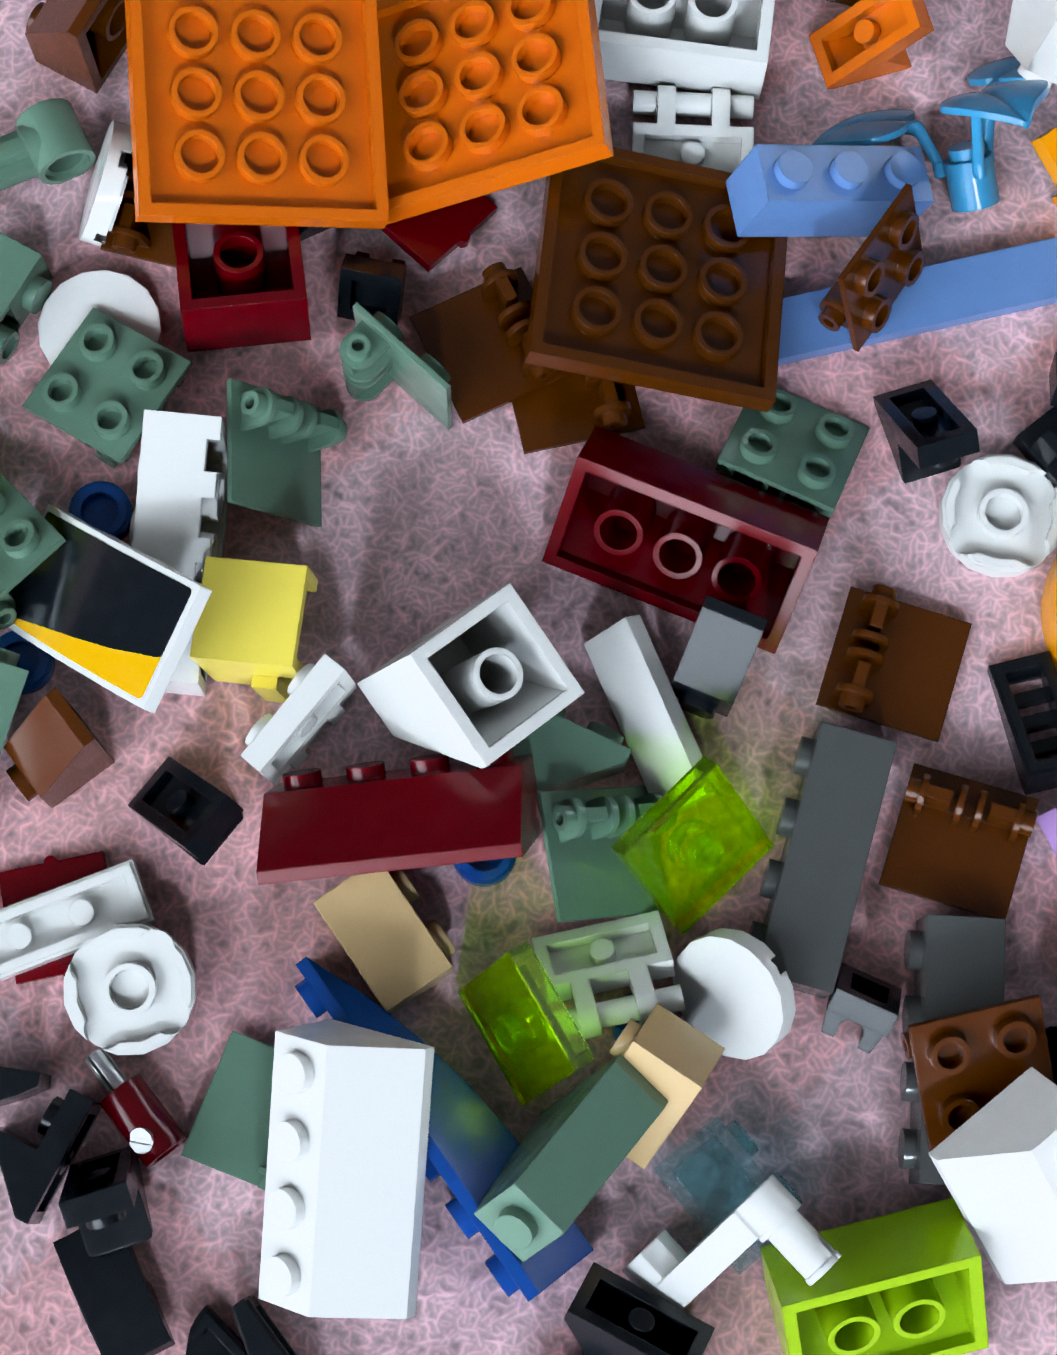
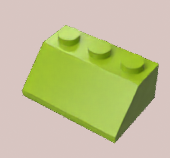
M953 1197L818 1232L842 1256L811 1286L805 1282L806 1279L773 1244L760 1247L766 1290L783 1355H963L989 1348L981 1254Z

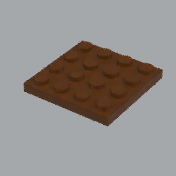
M613 147V157L546 176L524 363L768 412L776 401L788 237H737L725 183L732 173Z

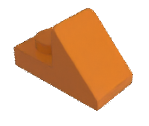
M860 0L810 34L809 38L826 87L828 89H835L912 67L906 48L934 31L924 0Z

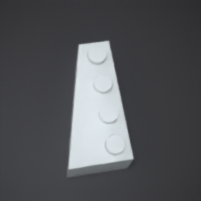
M144 409L141 452L138 463L136 508L132 513L130 523V546L163 561L202 584L206 556L223 558L229 503L227 502V430L223 418L220 416ZM193 633L165 693L205 696L208 674L190 658Z

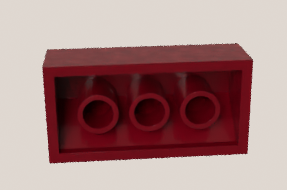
M595 426L577 457L542 562L695 623L706 596H711L768 619L757 647L775 654L815 560L830 517Z
M512 747L489 766L482 769L465 762L449 763V756L443 754H430L409 759L410 768L386 771L384 761H370L345 767V776L322 778L320 768L301 769L282 774L283 783L266 792L263 797L256 869L258 885L523 857L543 831L537 798L538 792L532 754L514 756Z

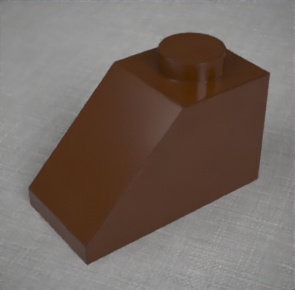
M56 687L43 696L3 747L15 762L6 772L28 801L39 795L51 808L58 805L115 763L78 712Z

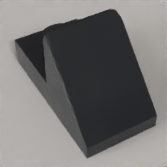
M931 379L873 396L874 405L901 479L905 484L959 468L961 465L960 457L980 452L976 427Z
M169 756L128 804L133 811L201 865H205L242 821L243 815L241 813L244 811L228 795Z
M73 1089L69 1090L65 1099L58 1096L55 1097L45 1111L38 1126V1133L44 1135L39 1146L6 1128L0 1127V1167L16 1219L25 1224H40L70 1165L73 1163L102 1109L100 1101Z
M130 1146L70 1165L58 1204L66 1228L79 1226L86 1251L90 1257H97L135 1245L152 1237L153 1228L137 1154Z

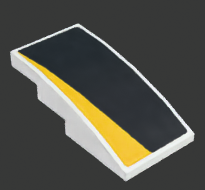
M48 504L43 517L64 537L66 542L9 592V595L15 600V611L17 613L15 622L9 628L92 681L138 707L155 714L212 591L163 561L138 551L117 537L92 527L67 511Z

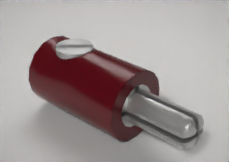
M103 1048L96 1049L88 1055L85 1062L109 1093L100 1102V1105L146 1168H150L179 1147L187 1137L140 1074L127 1080L109 1054L102 1050Z

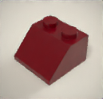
M172 223L180 312L188 352L311 340L299 227Z

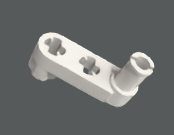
M772 1174L688 1254L664 1229L622 1272L635 1285L682 1310L757 1239L762 1243L768 1239L806 1279L805 1282L809 1286L819 1280L838 1261L842 1254L838 1250H834L798 1211L801 1206L800 1202Z

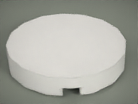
M112 120L95 165L79 229V240L101 246L106 242L108 231H111L128 180L126 175L128 168L124 160L126 154H131L132 152L130 125Z
M109 270L82 272L61 283L45 301L38 321L40 347L50 365L53 364L93 307L161 345L164 340L162 317L148 290L130 276Z
M988 454L973 460L971 464L960 469L949 481L938 507L940 532L949 551L968 569L990 577H1016L1037 568L1057 547V486L1054 489L1051 481L1045 477L1047 473L1036 463L1013 454Z
M118 923L91 935L74 954L64 976V1006L74 1028L95 1046L103 1048L102 1050L115 1055H144L168 1044L188 1023L197 1000V974L187 950L167 931L146 923Z
M728 928L713 930L688 944L677 958L673 984H679L685 1004V1010L681 1011L685 1022L724 1047L723 1056L747 1060L766 1054L790 1032L796 1012L794 990L787 972L785 971L780 974L777 966L771 961L776 955L765 943L744 931Z

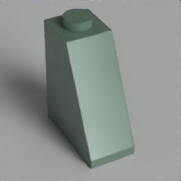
M621 1054L617 1055L539 1114L473 1214L522 1262L526 1261L568 1230L664 1110L668 1100Z

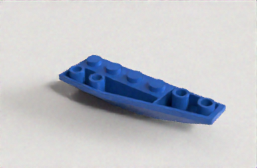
M305 957L295 964L305 978L296 984L295 988L316 1018L328 1011L333 1020L426 1044L366 995L314 961ZM434 1052L425 1176L431 1183L441 1175L455 1195V1198L446 1203L445 1206L468 1239L480 1232L495 1254L486 1259L484 1263L506 1295L510 1297L520 1289L529 1302L591 1253L593 1248L573 1222L562 1236L522 1262L473 1214L519 1146V1143L473 1088Z

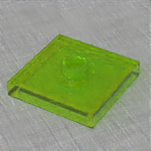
M704 756L628 829L611 848L667 921L684 935L774 844L719 766Z
M528 942L509 950L457 991L521 1106L543 1095L595 1061L582 1034Z

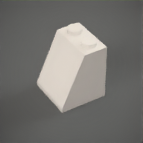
M511 583L453 614L357 683L392 736L481 769L489 766L585 693Z

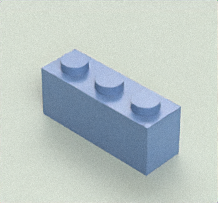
M756 144L725 181L737 237H868L906 183L912 185L918 217L934 202L921 146Z

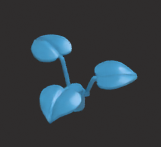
M1015 56L986 63L971 71L967 76L968 84L970 86L986 85V87L982 91L952 96L939 104L942 114L971 117L972 140L962 141L947 148L949 157L946 159H942L922 122L915 120V112L904 109L876 110L849 117L825 131L812 145L871 146L890 141L903 134L912 135L918 139L931 161L934 178L946 177L952 211L971 212L985 209L1000 201L994 166L993 141L995 121L1010 123L1028 129L1036 108L1049 93V84L1047 80H1026L1017 72L1021 64Z

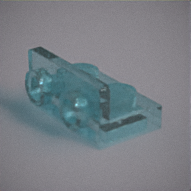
M718 1117L709 1120L652 1169L705 1236L768 1178L751 1158L759 1151L751 1137L734 1119L725 1126ZM775 1172L773 1175L802 1204L800 1197L778 1172ZM757 1239L730 1266L736 1274L740 1275L761 1257L760 1247L772 1243L768 1239L763 1243Z

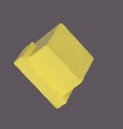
M206 556L201 585L210 589L212 593L194 629L190 658L215 681L248 684L265 701L284 703L290 696L287 693L290 682L304 667L297 659L307 591H317V577L307 565Z

